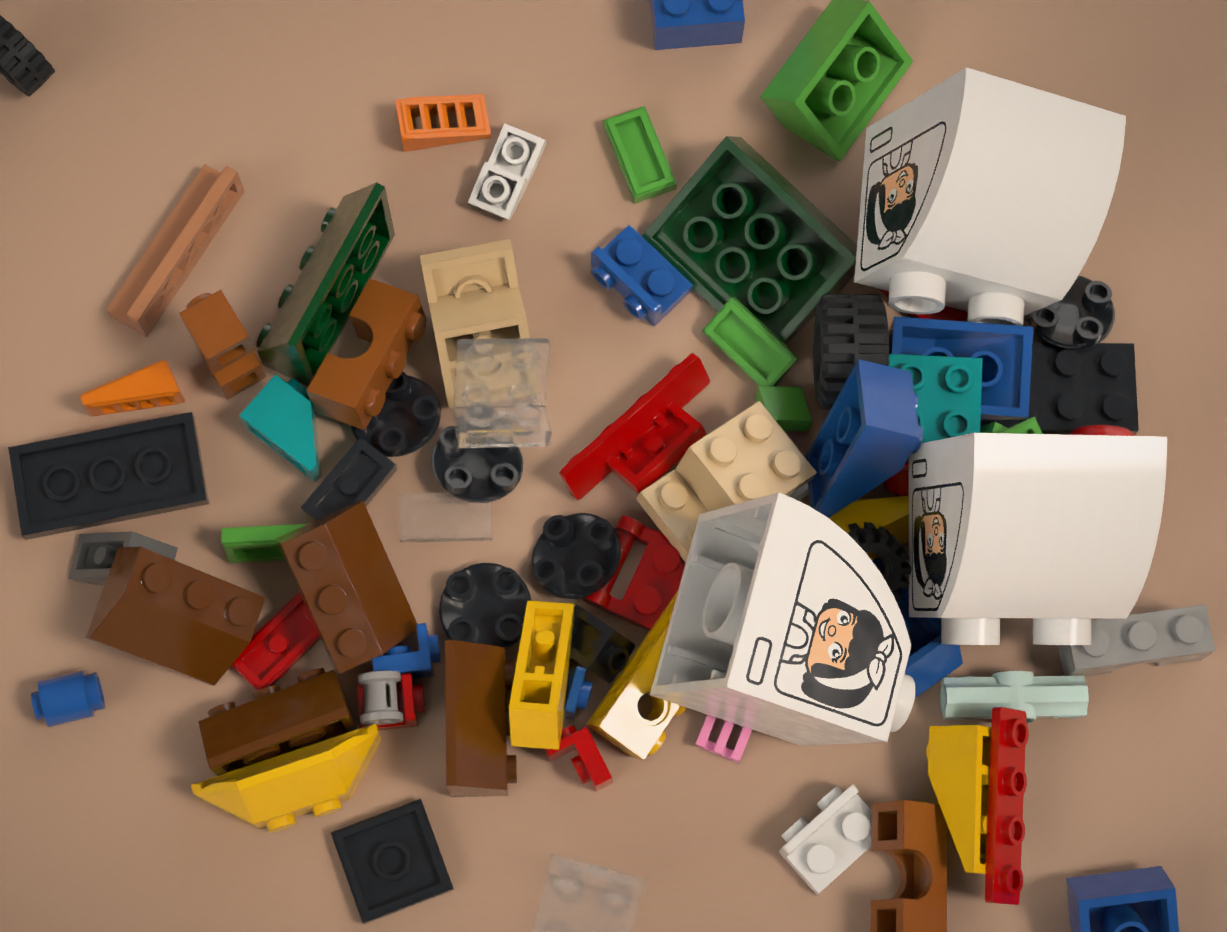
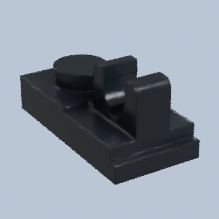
M360 437L305 501L301 509L313 519L318 520L361 500L367 506L397 471V464Z

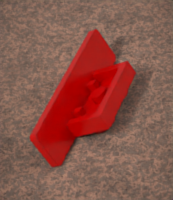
M691 353L681 363L675 365L662 380L647 393L640 396L634 405L615 422L609 424L597 438L580 453L574 455L560 470L559 475L575 499H582L611 472L639 494L674 466L684 456L689 446L707 435L703 425L682 409L710 383V378L701 359L697 355Z
M993 707L985 902L1018 905L1020 902V891L1023 887V873L1021 870L1022 842L1025 837L1023 800L1027 787L1025 746L1029 738V729L1026 723L1027 715L1025 711L1005 707Z

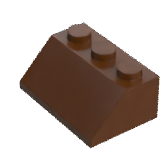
M363 500L276 538L332 666L339 674L384 654L417 630V621Z
M118 547L86 638L205 684L215 686L251 642L266 597L144 547Z
M445 640L446 786L451 797L508 796V784L517 783V756L507 755V736H510V722L506 689H512L515 660L506 661L505 647L458 640Z
M324 668L313 669L298 676L299 683L284 689H281L280 685H272L253 694V701L237 707L235 702H228L208 711L209 717L198 721L209 768L219 776L357 730L336 672L334 670L325 672Z

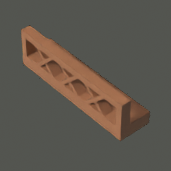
M206 164L203 165L107 307L106 311L110 317L148 337L245 192L237 171L225 166L220 173Z

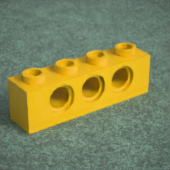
M678 591L586 723V725L629 757L644 760L647 755H653L666 738L664 729L673 716L678 717L687 708L650 695ZM648 693L652 699L653 707L650 714L642 718L638 713L637 703L643 694Z

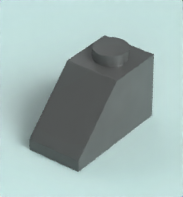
M132 531L80 534L68 579L105 586L118 547H144L175 560L178 547Z

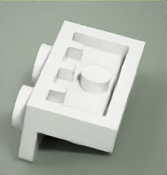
M854 784L844 792L837 785L816 804L822 810L817 817L809 824L801 817L781 835L787 843L779 850V853L816 895L871 847L872 810L857 795L859 790Z

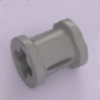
M375 671L358 675V684L363 685L364 714L360 716L361 724L371 725L376 723V725H386L403 721V713L398 711L396 683L401 681L400 672Z

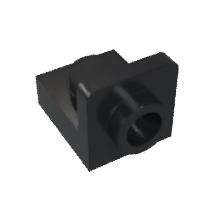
M576 604L574 607L570 657L606 682L611 683L616 675L627 665L629 656L635 649V644Z

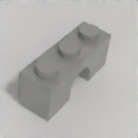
M1206 605L1129 615L1127 619L1091 620L1092 645H1058L1064 676L1107 674L1118 668L1142 663H1155L1157 667L1201 661L1215 651Z

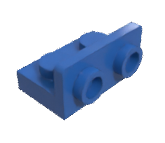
M630 225L622 230L603 249L597 246L591 252V267L593 268L591 273L594 278L607 290L613 287L625 298L623 304L626 309L640 321L645 318L653 326L657 325L692 291L693 285Z

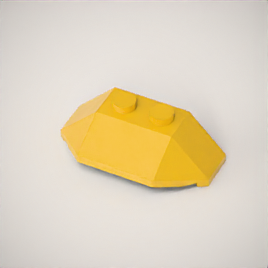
M376 723L191 784L193 794L201 800L258 829L267 827L269 833L282 831L296 825L295 817L313 812L315 818L340 811L342 809L341 802L352 798L382 737Z

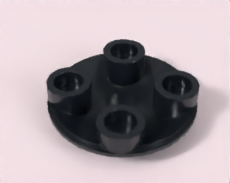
M1078 275L1061 301L1025 315L1029 326L1033 327L1034 333L1051 345L1071 350L1089 348L1103 341L1113 327L1115 310L1111 301L1112 291L1102 281H1092Z
M402 372L398 378H393L385 393V402L381 412L375 417L372 416L366 429L362 430L351 426L356 440L361 437L386 457L404 456L423 447L435 434L441 419V406L434 390L424 381Z
M470 423L460 426H448L443 429L433 449L431 462L435 478L448 493L464 501L488 503L507 496L515 489L522 477L523 457L518 445L512 439L513 435L508 427L502 424L490 426Z
M577 513L568 516L554 515L545 522L543 533L534 547L532 555L534 578L543 589L559 598L579 599L589 596L603 588L617 571L621 559L620 538L611 523L597 515L588 513Z
M495 563L474 564L461 571L454 572L446 581V587L443 590L439 604L440 621L450 640L505 647V650H507L521 639L527 601H532L531 595L525 582L515 570Z

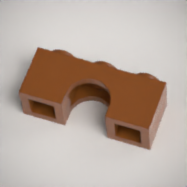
M373 279L368 280L349 314L358 338L371 342V346L365 353L355 358H341L327 353L306 390L317 413L362 430L366 429L372 416L375 417L381 412L385 402V393L393 378H398L403 372L406 354L412 343L422 337L427 323V318L418 295Z
M222 290L214 294L203 293L195 297L187 304V309L179 313L201 357L227 400L267 377L262 364L254 353L255 348L248 333Z
M911 800L872 803L871 851L886 853L894 859L899 869L900 883L896 894L891 899L871 900L870 932H947L948 828L939 804Z

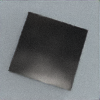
M421 799L331 832L364 925L454 890Z

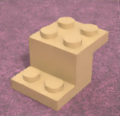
M506 239L419 255L449 409L539 392L527 318L519 290L511 240Z
M758 401L689 446L676 469L641 491L636 500L686 562L699 514L775 493L789 496L811 481L817 472L763 404Z

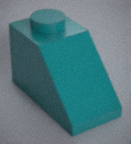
M275 374L239 417L248 431L316 483L321 477L316 414L311 401H309L307 389L292 378L286 383Z

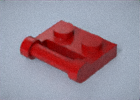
M621 515L615 527L621 542V559L617 571L603 588L582 599L598 609L650 631L678 591L686 562L664 534L646 527L631 517ZM634 541H637L647 547L623 599L620 600L610 595Z

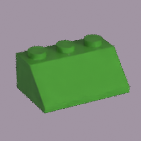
M832 0L761 94L760 98L783 127L832 159L841 161L910 67L913 60L870 1Z

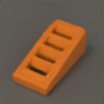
M484 94L410 97L395 100L404 152L491 138ZM473 108L476 126L467 127L465 110ZM456 111L458 127L450 128L447 112ZM438 114L440 128L432 129L429 115ZM421 117L423 129L414 130L412 118Z
M161 360L80 396L82 404L92 417L186 402L174 373L166 360Z

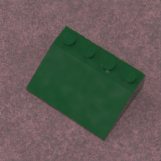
M726 136L642 235L652 247L693 285V289L717 312L731 297H735L784 344H787L815 316L817 304L823 294H838L855 275L857 245L742 137Z
M377 182L343 196L337 209L331 207L328 210L321 225V232H323L316 247L310 245L305 251L299 269L302 271L294 285L288 284L278 302V308L281 310L273 324H265L258 336L256 347L259 348L257 352L262 364L309 387L327 353H331L350 318L351 310L368 280L372 278L395 236L385 186Z

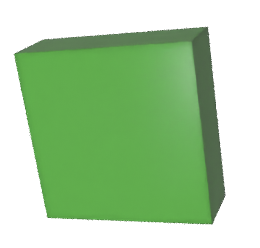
M758 386L754 397L756 403L760 401L783 431H808L812 419L802 387Z

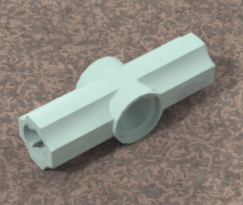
M1005 671L994 673L991 677H944L941 680L940 708L943 720L992 719L993 707L1025 711L1027 715L1026 723L1035 722L1036 718L1077 719L1087 716L1089 694L1085 676H1034L1033 672Z

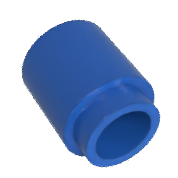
M84 670L41 680L38 681V691L31 693L35 717L37 720L45 719L48 727L95 716V711L105 709L103 690L97 672L85 674Z

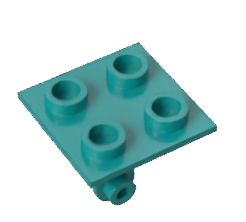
M889 354V367L911 372L913 390L918 395L916 410L918 425L923 428L921 443L971 433H980L983 358Z

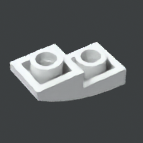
M504 123L489 161L484 162L468 204L510 221L534 174L547 144L546 140Z

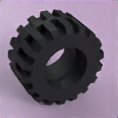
M823 294L817 304L813 341L815 395L822 410H831L858 359L888 366V320L885 305L879 294Z

